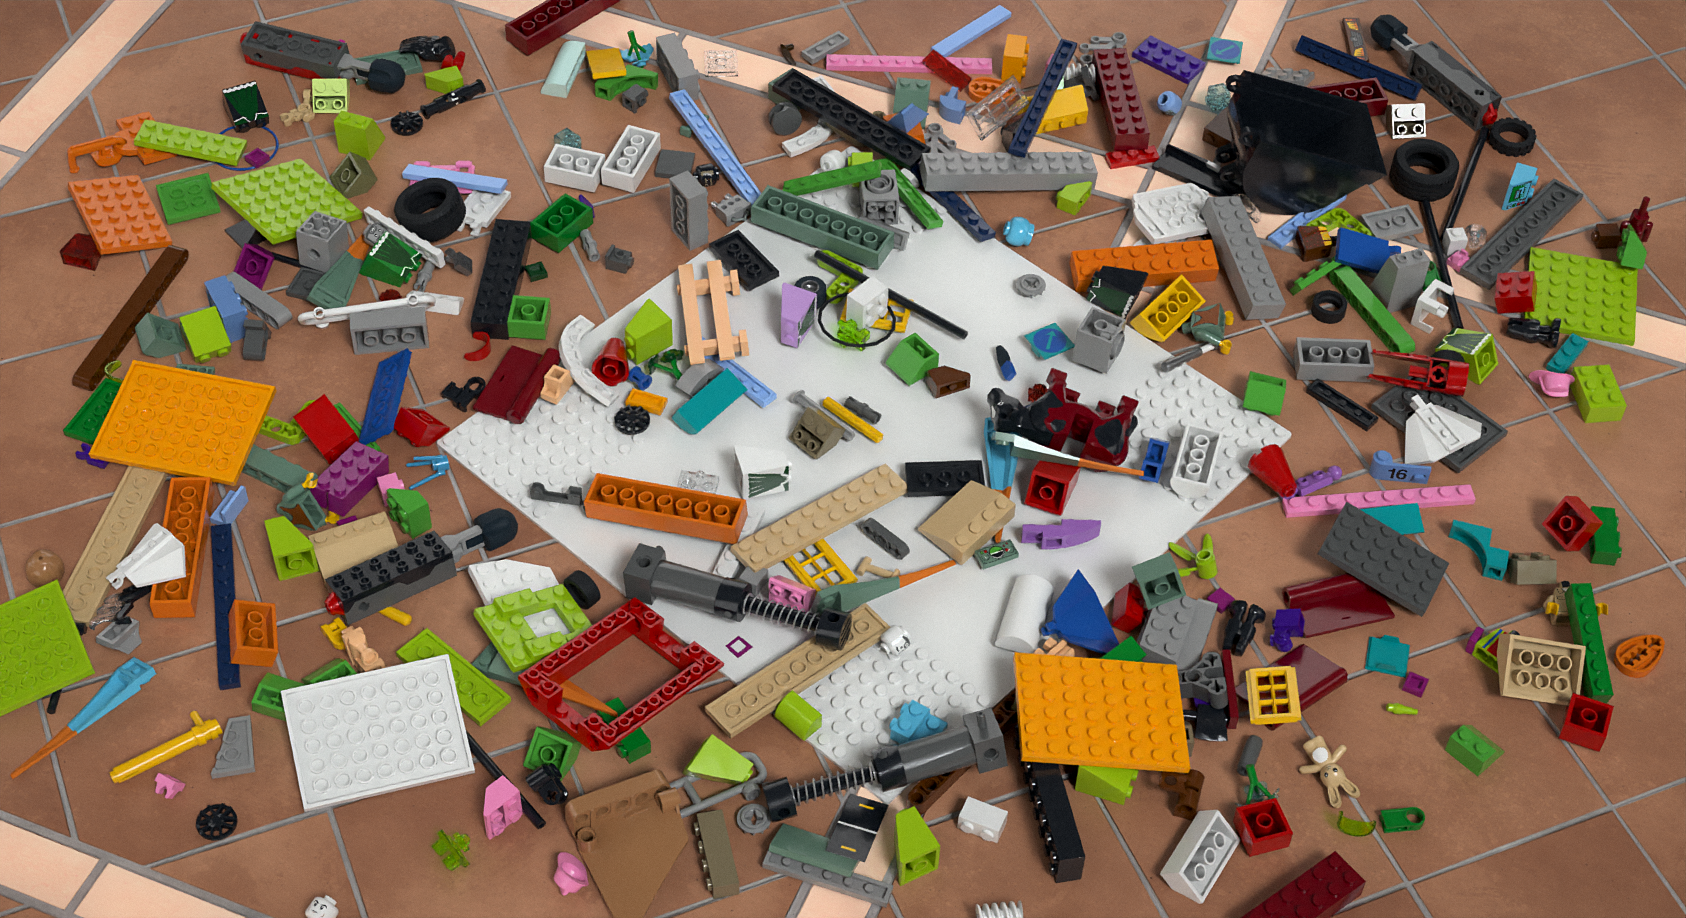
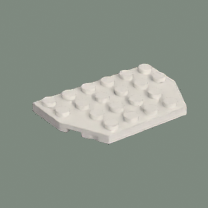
M1193 183L1133 194L1132 206L1135 224L1152 244L1208 234L1210 232L1201 210L1207 198L1211 196L1208 195V191L1200 189Z
M505 559L469 565L468 573L485 606L493 604V600L496 597L530 588L532 592L559 585L551 568ZM554 608L524 617L537 638L558 631L562 635L571 633Z

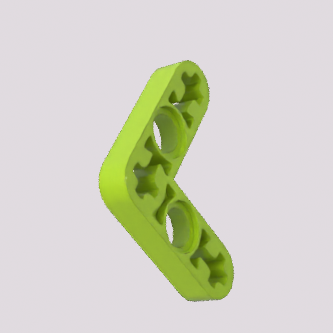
M1334 208L1306 225L1326 227L1328 232L1337 227H1342L1366 235H1372L1369 229L1342 208ZM1322 222H1328L1330 225H1325ZM1347 225H1353L1355 228H1349Z
M821 250L863 274V269L860 266L831 251ZM817 259V264L820 267L839 276L827 288L826 300L838 294L848 293L850 288L853 289L859 283ZM846 282L849 285L841 286L840 283ZM845 297L837 298L836 300L830 303L837 304L841 302Z
M309 400V401H307V402L302 406V408L299 410V412L302 411L304 408H306L308 405H310V404H311L312 402H314L315 400ZM267 415L259 431V434L290 445L298 444L305 436L294 418L290 423H286ZM274 427L281 428L277 432L271 431Z

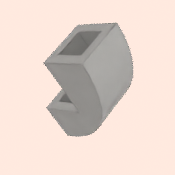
M705 359V363L693 364L687 369L675 386L687 394L695 396L703 389L708 379H715L723 372L724 368L711 359Z

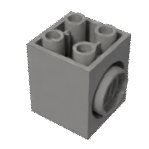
M895 169L881 170V177L859 182L861 216L887 225L898 224L899 193Z
M314 211L296 231L299 264L326 273L349 249L347 221Z
M1091 307L1077 329L1073 361L1107 374L1122 350L1125 341L1126 319Z

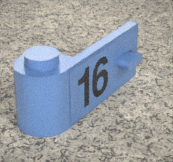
M1380 450L1373 455L1369 473L1378 480L1427 484L1431 473V466L1393 463L1391 454Z

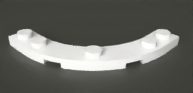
M822 75L812 78L834 91ZM819 118L816 127H812L800 136L782 142V148L790 158L820 145L832 134L833 130L825 124V121Z
M579 315L566 326L559 341L560 357L564 367L570 371L571 377L586 393L609 407L618 399L620 394L599 380L588 368L583 367V360L578 350L580 340L593 330L595 324Z

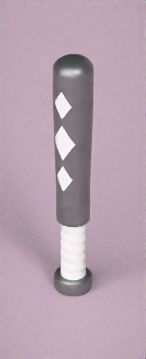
M1208 343L1202 347H1197L1162 362L1161 368L1164 372H1169L1202 356L1210 350H1217L1219 345L1215 346Z

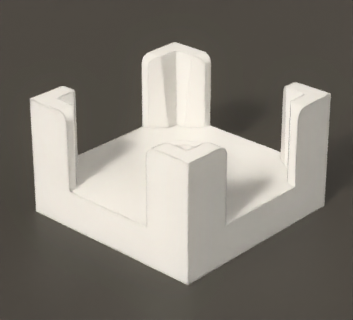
M1435 279L1418 298L1411 325L1430 334L1434 328L1422 321L1429 313L1444 318L1449 308L1436 301L1439 290L1452 295L1455 288Z

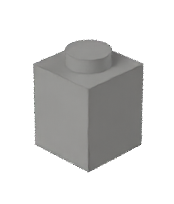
M747 566L740 575L739 580L752 585L754 598L768 582V569L763 568L754 573Z

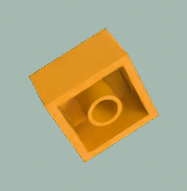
M1007 35L1003 55L1002 81L1021 83L1022 77H1025L1026 67L1024 66L1028 64V54L1026 53H1029L1030 44L1027 43V36Z

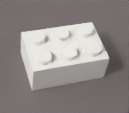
M555 144L544 165L545 182L595 192L602 179L601 168L605 163V154Z

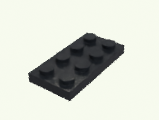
M739 230L709 243L711 252L729 270H737L738 280L749 291L779 277V270Z
M982 460L905 463L908 497L954 496L971 480L985 486Z

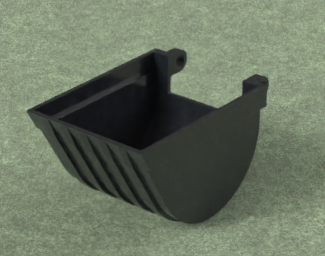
M1243 70L1241 75H1231L1226 79L1227 90L1234 93L1227 109L1232 140L1231 143L1217 148L1215 156L1216 160L1220 163H1227L1233 160L1235 162L1225 165L1220 169V179L1224 182H1232L1241 178L1248 199L1260 209L1280 215H1297L1300 212H1304V214L1330 205L1365 184L1370 185L1387 175L1366 103Z

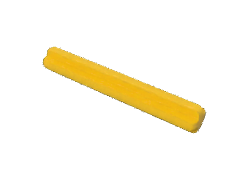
M826 397L823 400V406L874 442L879 443L882 441L883 433L832 398Z

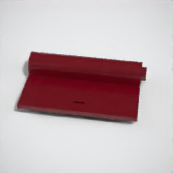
M512 345L474 404L473 410L510 421L514 424H522L540 396L544 387V376L553 365L558 366L562 361L559 351L554 348H548L542 355Z
M1349 573L1291 585L1282 589L1283 600L1287 608L1301 609L1305 619L1303 632L1305 638L1395 618L1391 608L1378 590Z
M1302 644L1267 667H1295L1301 712L1344 685L1348 680V674L1343 667L1338 666L1305 644ZM1285 676L1273 677L1274 685L1285 684ZM1269 677L1258 678V686L1270 685ZM1245 681L1237 686L1235 691L1237 697L1249 704L1247 682ZM1286 690L1275 691L1276 699H1286ZM1271 691L1259 692L1260 700H1272ZM1276 705L1277 714L1289 713L1288 705ZM1261 706V715L1273 714L1272 706ZM1284 723L1264 725L1269 730L1274 731Z

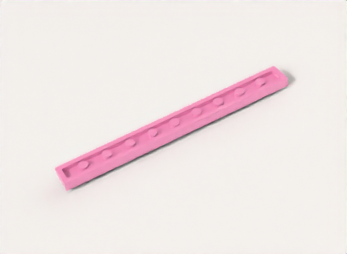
M827 54L826 70L992 74V58Z
M1471 485L1303 496L1292 499L1283 498L1282 505L1286 518L1339 514L1346 502L1358 509L1418 503L1419 508L1469 505L1474 504L1476 499Z

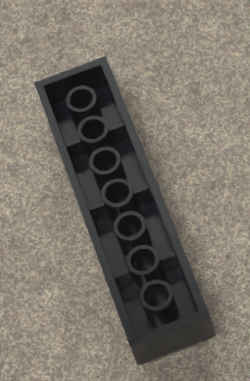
M495 219L471 318L472 335L474 332H486L490 339L509 340L507 321L513 295L519 296L532 241L531 221Z
M1017 724L1015 725L1016 737H1013V745L1019 751L1018 763L1024 769L1023 781L1025 785L1028 784V798L1034 804L1033 816L1039 822L1040 839L1043 838L1045 843L1043 844L1044 855L1049 857V873L1054 875L1056 883L1080 880L1085 862V853L1059 765L1055 763L1021 761L1019 728Z

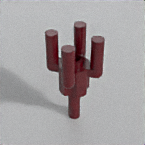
M1643 197L1640 208L1632 211L1629 221L1624 220L1621 222L1619 228L1621 235L1623 229H1627L1629 224L1632 225L1642 242L1648 241L1653 228V223L1648 221L1650 217L1648 211H1646L1650 202L1649 197Z

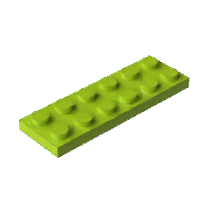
M145 119L134 139V145L237 166L247 147V140Z
M428 628L396 651L397 657L404 663L448 654L461 711L480 727L511 702V696Z

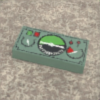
M1011 539L976 550L974 556L984 570L1019 557V553Z

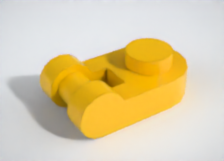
M339 617L333 619V622L328 625L320 626L321 632L327 637L333 647L339 650L346 649L342 639V630L347 627Z

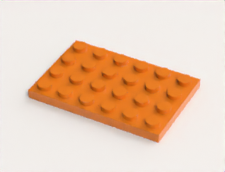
M139 175L68 182V189L101 255L163 248L172 245V239Z

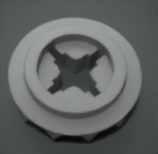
M1026 274L1017 281V290L1021 294H1026L1027 297L1030 295L1036 297L1037 294L1042 295L1043 291H1045L1046 283L1038 275Z
M760 804L746 805L737 814L738 826L745 834L747 832L752 833L753 836L756 833L763 834L764 830L769 829L771 823L770 812ZM753 814H755V817L757 819L755 825H753L751 821Z

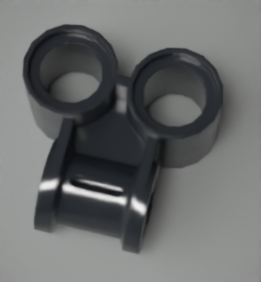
M553 763L548 765L542 764L525 777L530 788L535 792H539L546 804H562L567 800L568 791L560 780L562 778L561 772Z

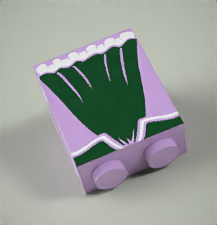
M783 282L781 343L798 348L816 321L817 294Z

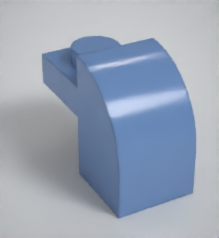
M952 86L945 96L940 95L939 114L944 120L960 125L965 116L966 101L958 99V87Z

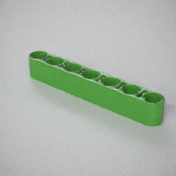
M1346 265L1330 272L1332 284L1391 352L1411 353L1415 351V342L1350 266Z

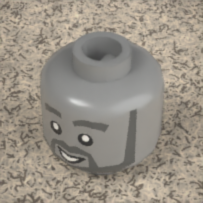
M370 223L362 235L364 236L365 243L374 247L384 232L389 231L379 223Z

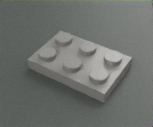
M1269 67L1261 75L1306 87L1314 79L1315 72H1309L1308 69L1293 71L1292 68L1277 70L1276 67Z
M1408 204L1360 216L1361 223L1371 231V236L1387 241L1423 233L1424 229Z

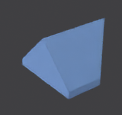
M911 103L899 111L887 123L908 133L929 113Z

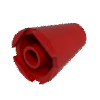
M610 338L592 364V373L607 386H617L618 383L625 382L629 376V364L625 345L619 338Z
M1270 444L1261 448L1262 452L1258 455L1255 453L1249 460L1248 468L1250 472L1281 497L1292 496L1296 491L1297 485L1283 450L1276 444Z

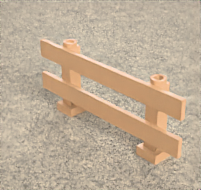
M721 260L707 261L709 278L694 280L692 264L678 265L680 284L677 285L678 296L682 295L688 345H684L685 356H689L690 365L705 363L704 356L719 354L720 361L735 359L734 352L741 351L742 356H749L746 329L739 330V336H732L726 299L727 291H733V296L740 295L737 270H730V276H723ZM711 294L717 339L702 340L697 295Z

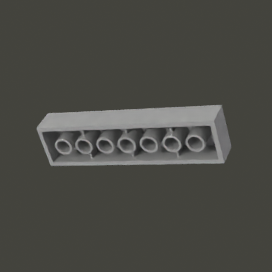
M1240 196L1208 197L1201 213L1245 319L1279 318L1286 303Z

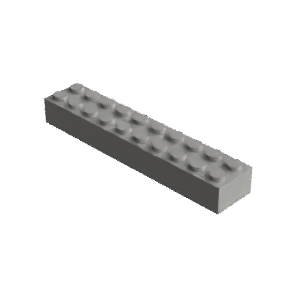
M1086 151L1027 152L1025 158L1008 152L922 153L919 169L925 191L1063 190L1066 185L1088 181L1093 182L1092 190H1095L1098 176L1092 154Z

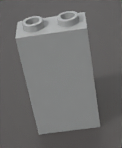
M1422 248L1389 256L1369 289L1390 313L1416 306L1417 300L1421 295L1430 258Z

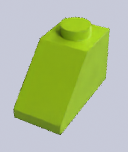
M457 65L424 74L426 88L447 94L464 86L463 77Z
M1088 181L1066 185L1056 196L1057 208L1076 215L1091 196L1093 182Z

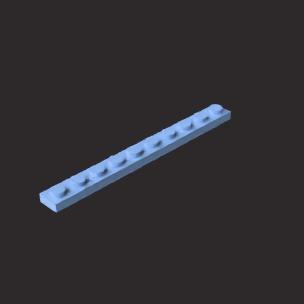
M683 89L670 93L669 99L739 195L747 202H751L752 206L760 196V190L686 90Z

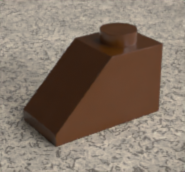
M944 365L928 370L926 383L937 399L970 388L971 375L968 372Z

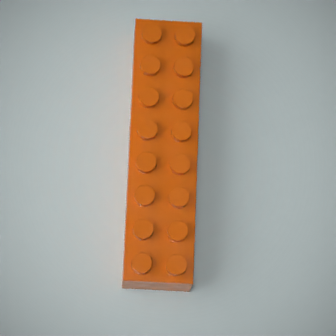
M1212 240L1072 251L1069 262L1075 292L1077 293L1087 292L1090 283H1094L1091 279L1095 271H1100L1103 265L1149 273L1143 287L1170 285L1180 275H1183L1189 283L1216 281L1219 271Z
M596 473L584 500L586 517L731 544L738 542L748 516L746 499Z
M211 477L171 478L163 527L185 546L186 577L152 585L149 604L154 618L195 617L215 493Z

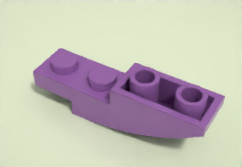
M1062 519L1061 525L1023 524L1021 543H1041V549H1060L1083 544L1099 536L1101 520Z

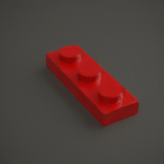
M1154 145L1148 146V149L1122 150L1105 154V159L1110 169L1153 163L1160 158Z

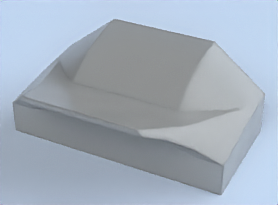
M131 617L132 622L130 624L118 625L113 621L96 636V643L130 654L142 643L139 635V621Z

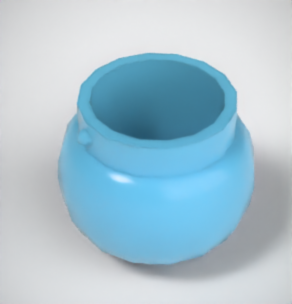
M1013 217L1010 222L1006 221L1003 235H1006V241L1013 246H1028L1031 242L1035 225L1029 223L1026 218Z

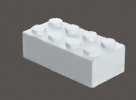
M628 125L601 168L602 184L634 193L661 149L660 133Z

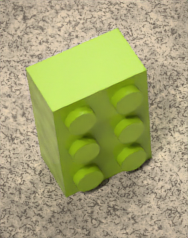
M1610 365L1573 367L1571 375L1575 378V381L1570 384V388L1584 422L1621 421L1627 405Z

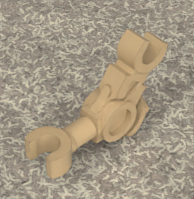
M304 89L303 103L297 109L295 108L290 110V113H282L280 115L285 127L290 126L294 121L303 120L308 123L314 119L315 113L312 112L310 102L313 100L311 89Z

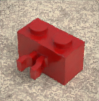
M1129 582L1115 593L1111 625L1126 633H1129L1139 624L1143 625L1148 612V608H1144V599L1139 587Z

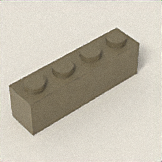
M720 809L698 813L697 822L693 823L695 835L700 836V841H698L699 854H704L705 858L702 859L703 872H708L709 878H706L707 890L712 891L713 899L738 895L739 880L723 811Z

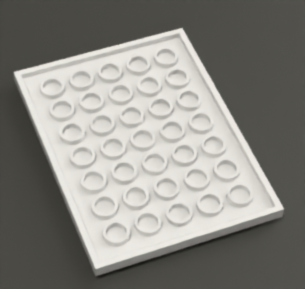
M448 654L281 691L305 812L475 773Z

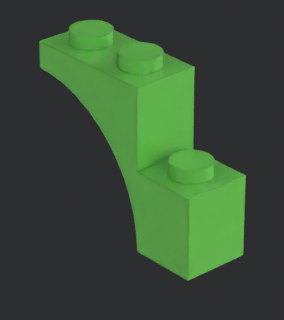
M627 64L625 67L626 76L598 79L595 83V96L611 101L615 96L628 90L635 84L642 88L656 90L658 87V73Z

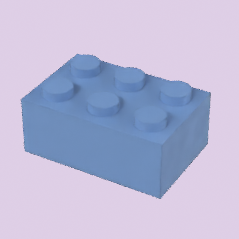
M225 275L204 282L209 306H216L230 343L245 338L244 320L248 319L245 317L248 315L245 305L240 304L242 302L239 294L234 293L235 287L233 282L228 281Z

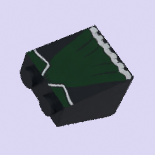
M256 81L222 90L223 106L236 133H244L252 128H262L269 124V115Z
M1103 265L1100 271H1095L1091 279L1094 283L1091 282L1087 289L1089 295L1086 300L1126 319L1149 273Z

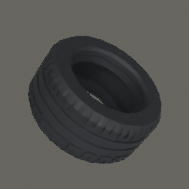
M1414 139L1402 144L1396 150L1389 173L1390 181L1400 194L1411 200L1419 202L1429 200L1434 202L1446 197L1453 190L1458 176L1459 161L1449 147L1438 141ZM1423 166L1434 170L1438 174H1423L1410 167Z
M428 178L415 182L398 196L394 213L399 225L404 226L409 232H414L419 238L430 243L444 239L454 233L464 221L466 207L457 186L453 182L443 178ZM437 207L436 209L430 212L423 213L431 208Z

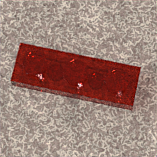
M934 49L923 59L922 64L950 85L958 87L960 92L971 82L972 78Z

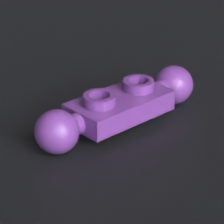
M1333 465L1328 468L1326 473L1322 470H1317L1306 477L1298 478L1295 481L1297 485L1295 493L1290 497L1285 496L1281 498L1292 499L1295 497V494L1302 497L1332 484L1333 481L1341 478L1342 470L1339 466Z

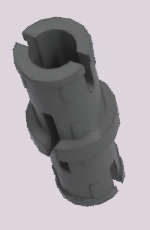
M851 396L844 403V407L857 413V416L860 418H866L873 424H877L881 419V413Z

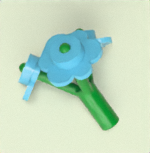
M628 31L627 34L631 46L630 49L620 51L622 59L627 62L637 61L632 63V65L643 68L647 66L646 63L649 62V57L654 48L650 43L640 46L637 43L634 31Z

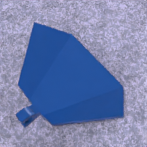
M1078 569L1052 606L1053 620L1046 623V627H1042L1040 630L1043 636L1057 634L1058 639L1063 638L1069 643L1105 655L1118 646L1119 642L1096 592Z

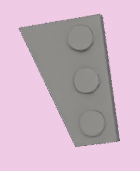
M251 716L229 718L222 738L223 743L220 752L218 751L215 767L211 772L212 779L255 772Z

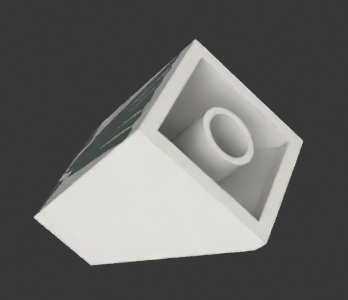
M734 445V472L743 499L789 491V482H791L789 470L792 467L789 458L786 459L784 451Z

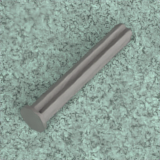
M800 390L795 394L793 398L794 403H800L806 409L809 406L822 410L846 429L842 435L848 441L853 440L855 433L806 396L804 390Z

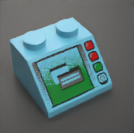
M1517 162L1502 210L1525 205L1527 199L1532 198L1534 188L1531 187L1532 185L1536 186L1539 177L1536 175L1538 168Z

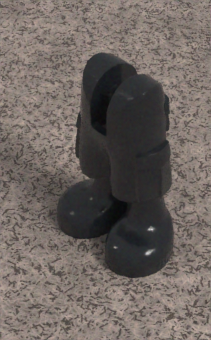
M1509 318L1506 334L1514 339H1522L1531 343H1537L1538 341L1551 348H1556L1560 334L1561 319L1555 318L1549 326H1541L1540 321L1536 319Z
M1235 600L1229 606V612L1233 615V618L1229 619L1226 623L1222 650H1230L1233 644H1236L1235 655L1241 657L1256 633L1254 624L1262 623L1266 618V613L1258 605L1252 604L1245 623H1242L1241 620L1247 611L1248 604L1243 600Z

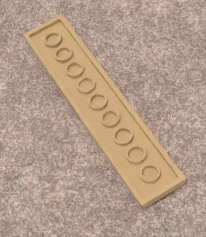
M883 464L732 545L730 552L754 573L763 568L768 569L906 494L907 483L887 464Z
M128 466L63 590L75 622L86 623L87 627H91L112 586V583L106 577L118 569L116 566L127 557L168 473Z
M864 603L850 612L852 614L851 631L841 651L816 644L815 635L705 706V712L731 739L777 709L782 699L792 690L797 694L801 693L879 642L881 634L888 630L890 626Z

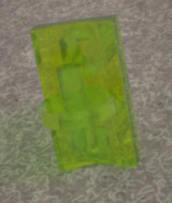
M850 319L847 322L840 320L837 322V325H839L837 338L847 343L866 344L870 339V331L866 328L858 331L857 323L854 320ZM839 343V345H840L841 347H843V348L847 347V346L842 345V344ZM856 347V348L859 349L861 352L865 349V347H864V348Z
M441 829L437 833L440 838L432 845L433 849L439 856H442L448 850L451 852L450 855L442 860L449 870L453 871L460 865L466 868L470 863L461 850L467 852L470 849L468 846L471 840L468 834L460 835L456 832L453 835L455 839L453 841Z

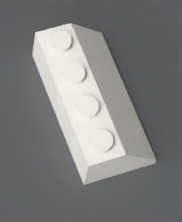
M1218 810L1199 811L1160 875L1171 889L1202 904L1241 840Z

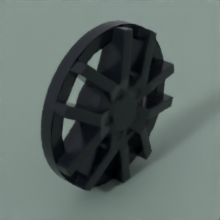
M408 110L401 113L400 111L398 115L391 118V128L399 135H413L418 133L423 127V119L419 113L408 112Z
M627 405L625 408H620V411L614 417L616 428L628 435L640 434L650 425L648 411L644 410L642 406Z
M225 803L208 805L207 808L200 811L197 817V831L200 836L207 840H222L231 835L236 829L238 823L237 815L233 808L225 805ZM222 829H229L226 833L223 834ZM219 831L220 835L214 836V832Z

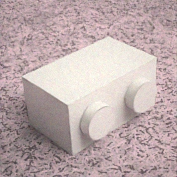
M968 796L959 814L957 828L965 833L980 836L986 841L998 843L1007 823L1008 811Z

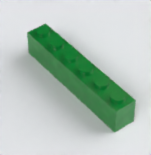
M1572 583L1564 595L1574 644L1586 646L1581 681L1584 696L1607 704L1614 694L1591 583Z

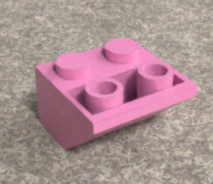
M780 575L770 577L769 602L775 600L776 604L782 602L783 606L789 604L791 608L797 606L798 610L804 608L806 613L810 611L815 599L816 589Z
M503 775L486 788L483 816L486 835L489 840L494 836L500 835L508 825L515 823L523 815L520 791Z

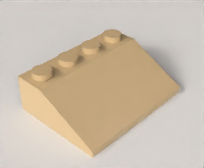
M971 480L918 528V531L960 565H963L974 555L976 550L985 545L1015 517L1016 504L1001 492Z
M385 512L308 536L309 540L313 543L318 569L325 586V579L398 547Z
M1499 633L1497 662L1500 694L1502 696L1567 706L1572 693L1580 695L1586 646Z

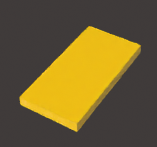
M619 48L586 51L593 79L627 75Z

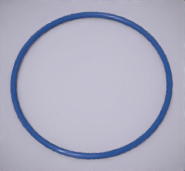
M231 126L221 131L219 134H223L231 129H234V127ZM264 126L262 128L269 131L276 140V148L270 156L271 160L278 151L279 141L275 133ZM215 162L219 166L229 170L245 171L255 169L254 166L248 168H232L225 166L219 162Z

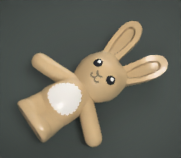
M1317 736L1303 745L1304 750L1314 764L1301 766L1299 771L1301 774L1320 772V778L1328 788L1329 800L1333 808H1339L1342 804L1338 790L1340 786L1350 797L1358 798L1360 796L1358 787L1346 778L1342 767L1336 764L1347 750L1345 745H1340L1333 754L1327 748L1322 736Z

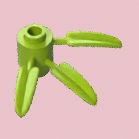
M1208 533L1204 536L1203 549L1197 555L1173 542H1169L1170 549L1178 556L1187 561L1193 559L1196 562V567L1178 569L1180 577L1189 576L1190 572L1196 570L1199 577L1203 579H1211L1217 575L1218 570L1215 555L1213 554V543Z

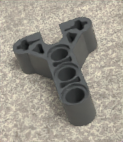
M1207 652L1203 655L1202 660L1191 669L1178 671L1181 699L1194 697L1210 703L1216 709L1227 706V686L1223 676L1221 657L1218 653Z

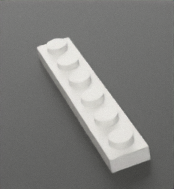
M369 206L364 209L367 223H379L390 234L421 253L423 258L437 267L442 268L446 265L444 253L440 248H435L427 240H422L414 232H409L404 226L398 225L391 218L382 215L378 210H374Z
M747 505L748 516L738 542L757 532L764 518L765 509ZM727 543L712 574L734 579L741 565V562L730 552L731 546L734 544Z

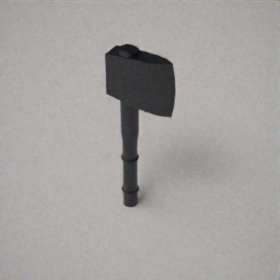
M1198 704L1196 711L1183 710L1184 720L1195 721V738L1208 741H1228L1227 714H1224L1223 708L1216 709L1211 705Z

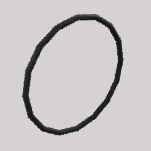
M849 293L838 294L826 300L819 309L818 323L822 332L831 340L845 346L859 348L875 346L887 340L895 330L896 317L891 307L887 305V309L892 316V328L885 337L876 342L866 344L847 343L834 338L827 332L822 324L821 317L822 311L828 303L837 298L846 297Z

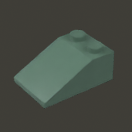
M897 77L893 114L898 113L911 103L928 112L931 81ZM927 116L920 122L922 129H925Z

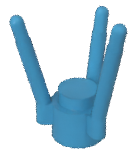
M447 455L413 457L414 460L427 461L407 463V467L431 464L433 471L437 470V473L411 485L409 489L412 490L438 476L446 475L445 470H449Z

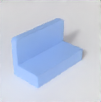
M240 486L237 492L229 491L211 515V523L216 525L233 523L249 501L244 486Z

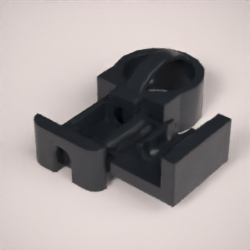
M472 377L465 384L463 390L462 387L458 388L456 383L451 381L441 392L443 399L447 397L452 400L453 406L457 409L467 412V405L474 398L478 400L486 387V383L481 377ZM479 383L476 390L470 388L472 384Z

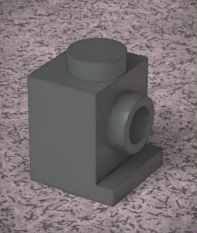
M638 84L633 85L622 93L623 107L636 114L637 109L646 103V97L649 95L648 91Z
M612 244L605 255L606 269L626 274L628 269L632 268L634 264L632 252L615 248V245Z

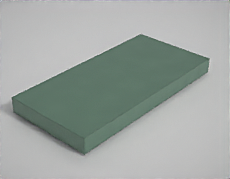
M399 50L354 58L355 60L372 63L376 58L391 60L400 64L405 71V75L423 72L416 52L400 53ZM355 78L357 85L368 83L366 80Z
M784 823L769 845V851L849 878H851L860 862L825 851L831 838Z

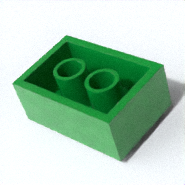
M565 193L530 222L531 236L536 241L560 253L580 235L582 230L589 228L593 224L592 208Z

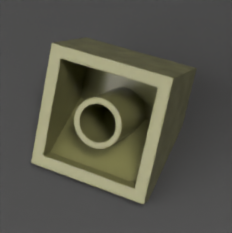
M352 152L347 154L330 176L336 190L347 199L367 193L378 180L366 158Z

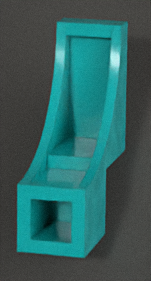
M1453 519L1448 537L1465 544L1477 555L1482 565L1483 577L1502 581L1507 569L1509 551L1490 547L1492 529Z

